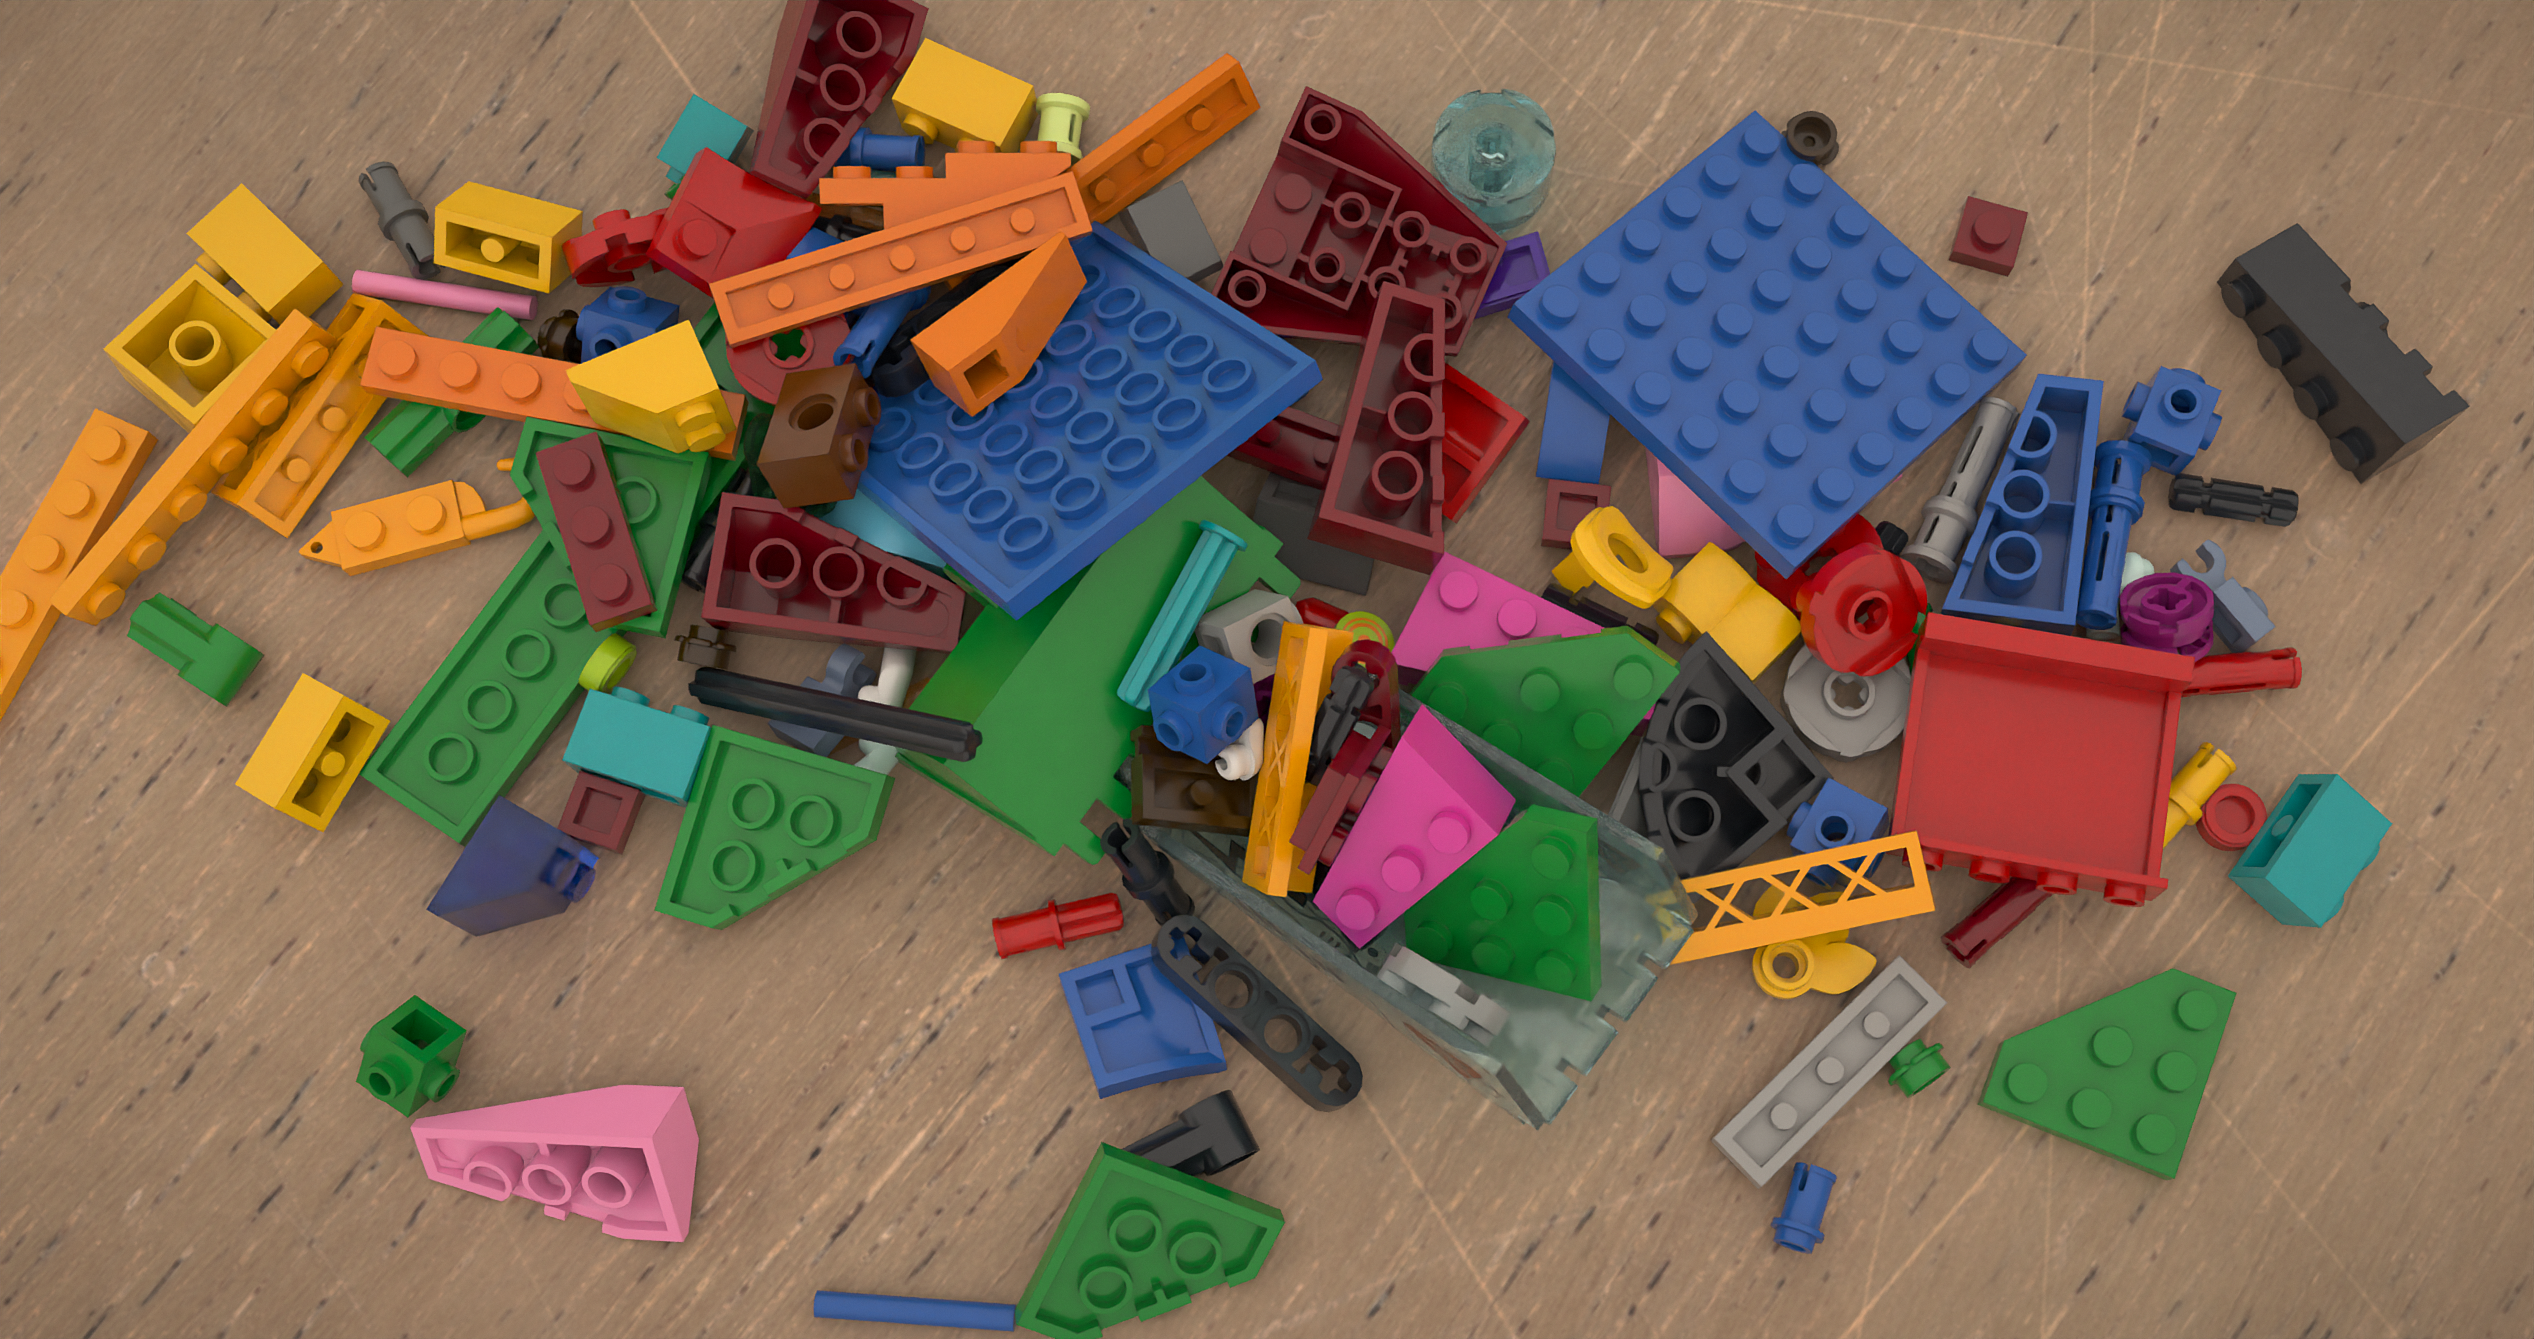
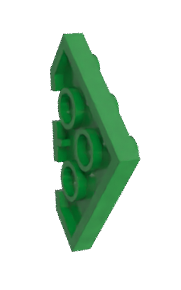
M526 417L510 477L521 495L526 499L540 522L543 531L574 579L572 567L535 452L593 432H597L602 438L657 608L655 612L611 628L666 638L714 462L709 452L705 451L691 452L688 449L678 454L633 437Z
M1629 626L1601 629V633L1563 638L1562 634L1510 640L1508 645L1470 649V646L1443 649L1407 696L1415 708L1409 706L1406 702H1404L1403 706L1411 710L1412 713H1417L1419 708L1415 701L1423 704L1430 713L1433 711L1443 719L1448 727L1446 729L1455 738L1458 735L1469 744L1473 751L1470 753L1480 762L1545 807L1537 792L1548 808L1567 811L1565 806L1571 807L1677 677L1680 673L1681 664ZM1473 746H1476L1480 750H1482L1487 756L1490 763L1483 760L1477 754ZM1489 756L1497 759L1506 768V773L1498 769Z
M712 725L654 911L709 928L725 929L875 842L895 778Z
M1535 804L1526 808L1515 816L1509 825L1501 829L1497 837L1404 912L1406 948L1433 963L1591 1002L1602 986L1597 818Z
M2172 968L2004 1040L1998 1044L1977 1105L2167 1181L2175 1179L2237 993Z
M1101 1142L1014 1311L1016 1325L1055 1339H1098L1103 1337L1102 1329L1139 1316L1140 1321L1143 1322L1192 1303L1191 1295L1228 1282L1231 1288L1255 1279L1285 1224L1281 1209Z

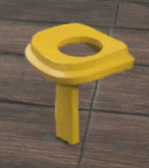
M1609 506L1605 508L1598 507L1585 516L1572 533L1570 543L1573 551L1552 570L1561 586L1573 591V595L1583 586L1589 588L1596 581L1619 598L1639 608L1647 609L1663 596L1671 586L1670 576L1673 572V566L1637 533L1618 508ZM1618 554H1619V556L1622 558V560L1625 562V564L1628 566V568H1627L1626 566H1624V565L1616 558V556H1617Z

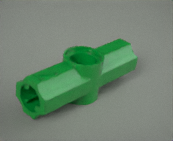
M499 307L462 341V343L532 355L539 348L536 341L520 324ZM402 400L364 438L408 478L454 431L458 433L466 432L480 423L486 415Z

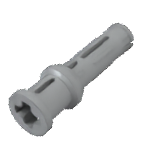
M1985 397L1981 400L1972 426L1961 445L1939 495L1933 496L1930 500L1926 501L1921 511L1925 520L1914 544L1905 546L1901 558L1910 562L1923 578L1947 583L1952 581L1956 575L1958 568L1954 561L1965 537L1973 535L1978 523V515L1975 511L1977 503L1990 479L2007 437L2010 435L2020 415L2019 412H2015L2016 407L2007 401L1995 397Z

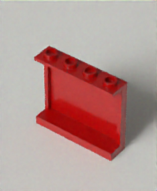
M1928 612L1917 633L1919 636L1916 640L1888 836L1917 830L1926 871H1941L1943 864L1967 868L1969 869V877L1983 882L2007 883L2010 880V876L2035 880L2036 889L2051 894L2074 895L2077 893V888L2103 892V900L2105 902L2125 907H2142L2145 905V900L2152 901L2163 893L2168 887V879L2160 878L2181 696L2182 692L2192 683L2195 657ZM1906 847L1886 851L1888 855L1902 857V865L1911 868Z

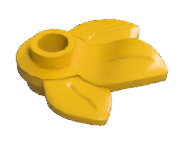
M1773 885L1770 886L1756 902L1752 916L1773 912L1785 893ZM1843 892L1819 893L1810 898L1818 903L1840 898ZM1791 897L1784 909L1803 906V904H1798L1797 900ZM1850 928L1757 947L1752 958V973L1758 986L1768 995L1778 999L1797 998L1809 989L1829 995H1838L1851 990L1863 982L1872 972L1877 960L1865 949L1845 943ZM1778 956L1790 958L1795 964V975L1791 978L1778 976L1773 969L1774 958Z

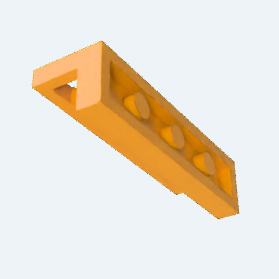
M353 292L327 329L338 340L328 350L329 355L323 367L317 373L305 378L288 398V405L284 413L275 422L263 427L247 446L248 452L242 463L230 473L224 474L211 493L224 502L245 511L277 534L288 538L387 398L368 394L360 385L375 328L381 327L424 336L428 335L382 300Z
M1283 621L1264 739L1263 764L1259 771L1242 877L1243 883L1266 895L1286 897L1287 890L1312 893L1316 865L1309 875L1299 870L1297 867L1306 851L1293 845L1289 840L1318 787L1310 783L1305 784L1315 716L1325 696L1331 693L1329 688L1331 686L1333 665L1345 648L1352 644L1354 632Z
M1917 830L1652 886L1669 965L1935 911L1936 908ZM1906 847L1914 883L1883 889L1863 876L1877 853ZM1866 856L1857 872L1840 862ZM1829 864L1852 879L1840 898L1818 903L1796 890L1811 867ZM1800 870L1791 885L1774 876ZM1762 878L1785 893L1775 910L1765 914L1750 916L1731 904L1747 880ZM1734 883L1725 899L1709 890V888ZM1858 883L1871 891L1850 896ZM1697 892L1719 906L1707 926L1678 931L1671 901L1662 894L1670 898L1671 896ZM1791 897L1803 904V906L1784 909ZM1726 911L1738 918L1719 923Z

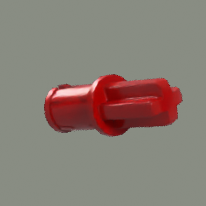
M1107 893L1057 905L1055 899L1048 900V907L1003 918H992V926L999 956L1001 959H1006L1008 956L1057 945L1059 951L1066 950L1067 942L1119 931L1124 927V915L1117 894Z

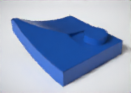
M1170 937L1175 943L1170 951L1175 959L1180 961L1186 955L1191 956L1184 937L1179 940ZM1151 944L1059 973L1060 984L1100 1099L1164 1081L1220 1073L1227 1070L1226 1060L1213 1019L1158 970L1151 956ZM1196 974L1194 978L1200 982L1199 977Z

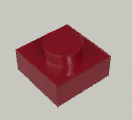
M1968 196L1962 208L1948 260L2008 277L2014 268L2028 212Z
M1549 479L1546 491L1541 546L1572 550L1570 540L1573 531L1592 510L1598 507L1605 508L1610 506L1612 486Z
M579 771L556 831L565 837L622 855L645 795L638 789Z

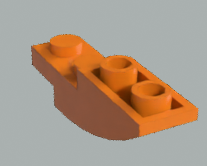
M959 141L958 153H945L946 178H933V167L929 166L896 167V178H871V167L837 166L833 167V178H819L820 204L822 206H883L884 229L1061 175L1071 166V153H1057V142L1022 141L1020 142V153H995V142Z

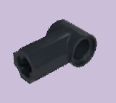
M1231 1090L1222 1091L1196 1103L1180 1113L1178 1121L1122 1149L1193 1177H1198L1204 1173L1207 1177L1215 1175L1246 1160L1260 1150Z

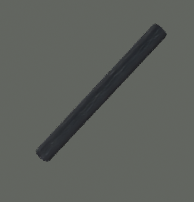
M707 666L697 669L695 671V680L688 683L690 695L698 697L701 704L961 762H968L976 757V748L983 741L980 730H975L973 725L967 721Z

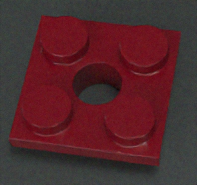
M1380 724L1370 739L1353 730L1326 769L1289 840L1293 845L1306 851L1297 867L1299 870L1309 875L1318 861L1329 867L1333 863L1364 808L1373 787L1377 784L1394 752L1393 749L1384 745L1392 731L1389 728Z

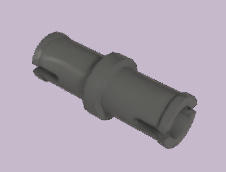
M383 161L367 167L366 170L374 183L364 173H361L358 181L380 216L378 225L385 238L396 243L414 278L424 280L438 275L441 270L433 260L434 235L427 225L429 216L423 204L411 198L394 164Z

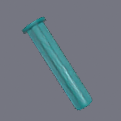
M1206 520L1200 522L1199 528L1203 533L1117 690L1119 698L1139 710L1147 712L1151 710L1148 689L1160 677L1176 666L1238 550L1245 552L1248 544L1243 539Z

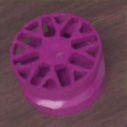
M2174 572L2154 573L2129 583L2120 594L2121 619L2124 622L2121 627V645L2174 654L2179 652L2180 655L2195 657V662L2207 655L2213 646L2212 618L2214 616V598L2212 590L2205 582L2190 575Z

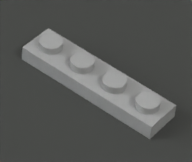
M1900 955L1897 956L1711 1139V1142L1757 1189L1761 1188L1947 1002Z

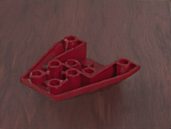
M1306 86L1281 139L1277 156L1233 252L1230 251L1211 294L1278 337L1361 346L1370 309L1383 281L1445 299V356L1457 357L1507 243L1363 111Z

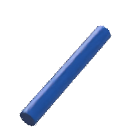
M817 1290L814 1299V1317L1014 1332L1016 1326L1014 1311L1017 1305Z

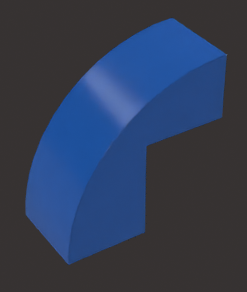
M1553 360L1536 477L1599 484L1610 413Z

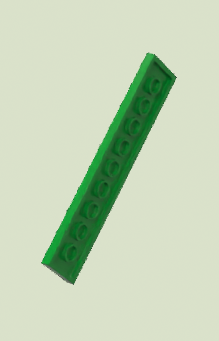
M715 302L693 330L719 389L744 394L749 404L736 460L712 457L714 462L692 543L702 530L698 522L704 513L713 512L721 499L722 492H725L738 469L743 468L747 471L761 452L775 406L766 404L749 394L735 378L727 359L725 331ZM794 328L788 335L782 333L775 334L772 338V341L778 346V352L775 357L782 361H786L791 355L801 358L806 351L800 344L803 333ZM543 530L359 773L363 778L466 848L585 688L580 686L578 682L581 672L590 657L612 634L617 633L624 637L627 633L626 630L611 627L596 632L589 625L577 583Z

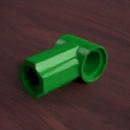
M160 592L153 598L142 601L130 617L131 624L127 634L129 638L178 669V676L226 707L265 656L217 623L212 627L198 618L197 614Z

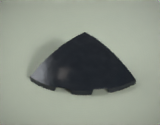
M1707 631L1679 659L1678 662L1681 664L1680 673L1656 701L1646 736L1643 737L1641 744L1639 795L1642 796L1644 817L1648 828L1647 837L1649 843L1655 845L1660 850L1658 851L1651 846L1663 874L1668 877L1666 878L1668 882L1738 867L1788 823L1786 820L1798 810L1803 802H1808L1823 788L1828 778L1834 779L1829 771L1793 732L1794 729ZM1697 892L1678 895L1680 899L1690 905L1687 906L1685 904L1688 909L1703 897Z

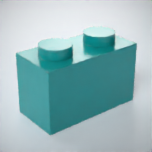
M614 686L611 695L590 689L562 761L578 774L579 771L638 789L644 795L686 808L711 731V727L707 726L710 718L700 712L678 705H673L670 714L648 707L650 702L648 697L618 686Z
M2298 774L2228 877L2282 925L2321 928L2325 922L2329 921L2339 912L2344 903L2345 892L2358 873L2370 865L2376 858L2380 850L2379 843L2393 823L2338 774Z

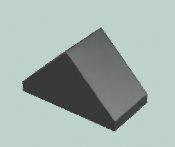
M1183 180L1118 213L1122 224L1138 248L1193 283L1222 270V260Z

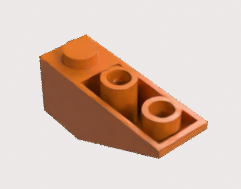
M1061 231L910 339L934 386L971 417L1024 379L1087 283L1066 234Z

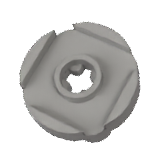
M1804 645L1786 671L1780 695L1781 708L1786 714L1787 722L1794 729L1793 732L1808 747L1822 755L1831 756L1837 761L1852 762L1860 757L1871 756L1882 751L1903 731L1911 682L1910 670L1905 660L1902 659L1890 669L1874 676H1859L1854 672L1841 673L1816 659L1807 646ZM1836 681L1843 686H1847L1853 681L1862 688L1857 698L1863 706L1856 710L1850 706L1839 707L1833 701L1836 693L1831 688V685Z
M1396 942L1381 964L1382 968L1376 976L1378 980L1396 990L1405 998L1431 1014L1439 1016L1486 1047L1489 1046L1494 1036H1498L1511 1014L1482 993L1480 996L1477 995L1473 989L1463 984V981Z

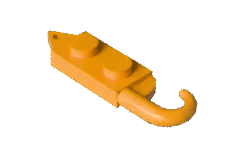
M514 457L498 460V470L511 471ZM449 480L332 511V521L299 550V553L306 559L341 567L349 576H354L471 544V540L517 529L530 522L535 517V514L524 497L516 503L487 510L484 500L473 487L465 482ZM323 546L322 551L316 553L317 548Z

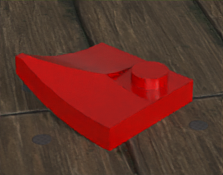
M705 147L695 154L645 255L713 298L709 286L710 283L786 260L787 256L808 233L820 215L822 208L813 202L788 193L749 174L708 147Z
M1445 363V379L1442 383V413H1445V437L1442 440V475H1444L1442 514L1457 524L1530 421L1495 395Z

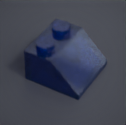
M499 795L426 910L475 937L565 913L571 902L577 903L590 889L596 875V870L593 867L599 857L566 833Z

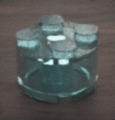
M1501 89V93L1481 94V90L1468 92L1448 105L1436 123L1432 141L1430 173L1444 185L1453 197L1465 204L1495 233L1501 235L1508 229L1517 227L1532 218L1542 207L1549 194L1556 156L1554 130L1551 120L1538 103L1518 91Z

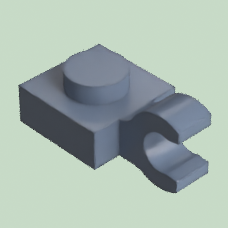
M2208 539L2196 550L2198 556L2206 564V573L2194 571L2183 558L2170 569V572L2190 575L2206 583L2212 590L2214 598L2213 631L2232 653L2245 652L2276 626L2268 618L2266 605L2254 591L2247 587H2241L2234 577L2226 581L2224 577L2226 568L2225 554L2216 543Z
M844 643L831 655L826 667V676L822 683L808 676L800 686L857 698L860 689L863 686L871 685L877 674L874 670L861 664L865 658L863 652ZM773 719L768 722V725L778 738L799 750L827 757L844 737V735Z

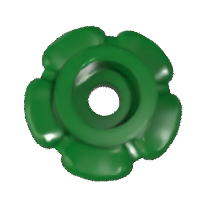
M1918 1039L1893 1056L1888 1061L1895 1070L1888 1080L1890 1086L1897 1084L1905 1096L1910 1098L1944 1075L1951 1067L1940 1054V1051L1944 1048L1942 1044L1936 1043L1927 1048L1924 1042Z

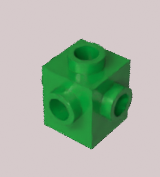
M414 995L384 1019L378 1021L368 1031L360 1046V1051L364 1055L356 1082L366 1088L375 1098L386 1102L408 1118L429 1100L435 1103L439 1102L453 1088L460 1074V1070L456 1068V1063L467 1030Z

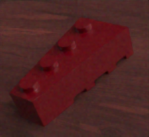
M1383 281L1370 309L1307 539L1426 575L1432 573L1443 557L1442 503L1444 502V475H1442V440L1445 437V413H1442V383L1445 379V299Z

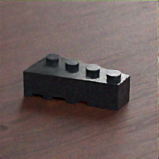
M2298 223L2235 258L2217 281L2226 307L2236 317L2243 318L2257 338V346L2263 359L2271 367L2280 370L2293 389V396L2300 411L2309 419L2317 422L2330 441V449L2335 460L2345 470L2352 471L2360 484L2425 447L2470 407L2455 390L2443 396L2426 378V375L2431 373L2433 366L2416 348L2404 354L2388 337L2387 326L2389 319L2374 303L2369 305L2365 302L2356 303L2349 295L2351 290L2350 278Z

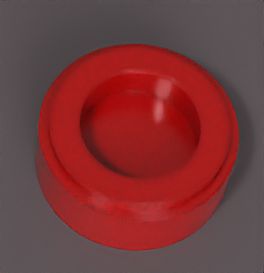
M2224 784L2219 786L2201 806L2202 817L2196 822V827L2201 837L2212 847L2222 851H2238L2249 846L2267 820V812L2261 798L2250 788L2240 784Z

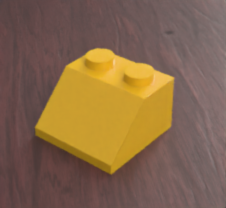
M194 264L104 348V351L129 384L190 433L274 334L276 329L197 264Z
M689 320L566 370L571 384L596 424L678 454L688 449L691 452L705 451L720 444L726 438L725 434L737 429Z

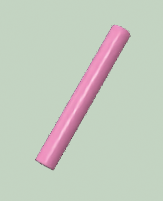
M356 270L352 278V291L364 296L491 314L499 307L513 318L534 320L537 313V298L531 295Z

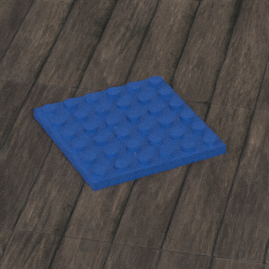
M1753 111L1517 300L1508 315V318L1785 579L1790 577L1980 403L1983 398L2016 370L2027 356L2026 353L1816 164L1794 155L1787 145L1786 138L1757 111Z
M1097 221L1091 224L1093 231L1090 236L1069 242L1087 283L1024 379L973 417L936 388L931 379L912 392L899 397L882 396L875 386L873 387L880 400L881 419L874 428L868 448V464L866 469L861 472L857 489L1016 621L1323 380L1315 359Z

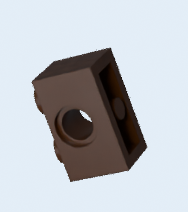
M856 363L786 373L757 462L783 508L854 499L861 472L866 469L868 464V448L874 428L881 419V404L878 394L872 387H868Z

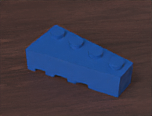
M2047 374L2037 375L1975 531L1962 558L1957 575L1942 607V615L2071 636L2076 623L2104 381Z

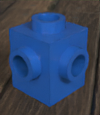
M610 286L594 302L586 305L579 315L576 336L578 340L582 341L581 364L677 325L680 305L647 297L642 290L634 287L620 286L614 288Z
M2161 366L2146 385L2137 381L2131 390L2121 414L2122 417L2131 420L2123 440L2140 444L2148 449L2152 455V467L2174 476L2180 474L2195 457L2198 448L2206 451L2212 443L2222 420L2221 415L2213 412L2222 390L2207 385L2200 375L2190 370L2181 368L2168 369Z
M1201 645L1167 674L1160 677L1148 689L1154 721L1153 727L1157 740L1171 750L1181 751L1206 764L1230 743L1235 742L1259 718L1251 668Z
M1828 778L1813 805L1803 802L1789 824L1786 835L1792 838L1790 843L1792 856L1881 838L1890 825L1888 808ZM1837 838H1841V839H1842V840L1837 841V842H1833V841H1832V840L1837 839ZM1885 852L1877 853L1864 873V877L1870 879L1873 876ZM1866 856L1840 862L1857 872ZM1829 864L1811 867L1805 876L1808 880L1826 889H1832L1835 882L1846 888L1852 880Z

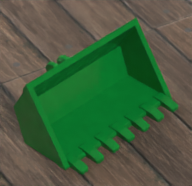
M1200 476L1195 482L1188 485L1150 515L1143 523L1132 529L1099 555L1091 564L1085 566L1017 621L949 564H946L943 572L985 608L909 709L970 722L975 730H980L983 741L976 748V757L968 762L956 761L895 747L898 752L895 757L902 765L1048 854L1055 856L1062 845H1064L1086 863L1096 865L1105 854L1101 848V838L1080 821L1095 800L1121 819H1130L1132 817L1131 791L1113 776L1128 755L1133 759L1135 758V742L1131 741V731L1141 725L1150 726L1153 723L1151 710L1148 712L1142 711L1127 704L1118 697L1117 690L1203 533L1199 528L1200 522L1206 520L1234 533L1248 544L1245 552L1238 550L1204 614L1248 593L1256 581H1259L1273 593L1288 596L1289 599L1292 598L1300 587L1301 581L1274 557L1283 543L1266 528L1254 523ZM1258 624L1253 629L1251 635V642L1256 643L1258 638ZM1195 631L1177 664L1199 646Z

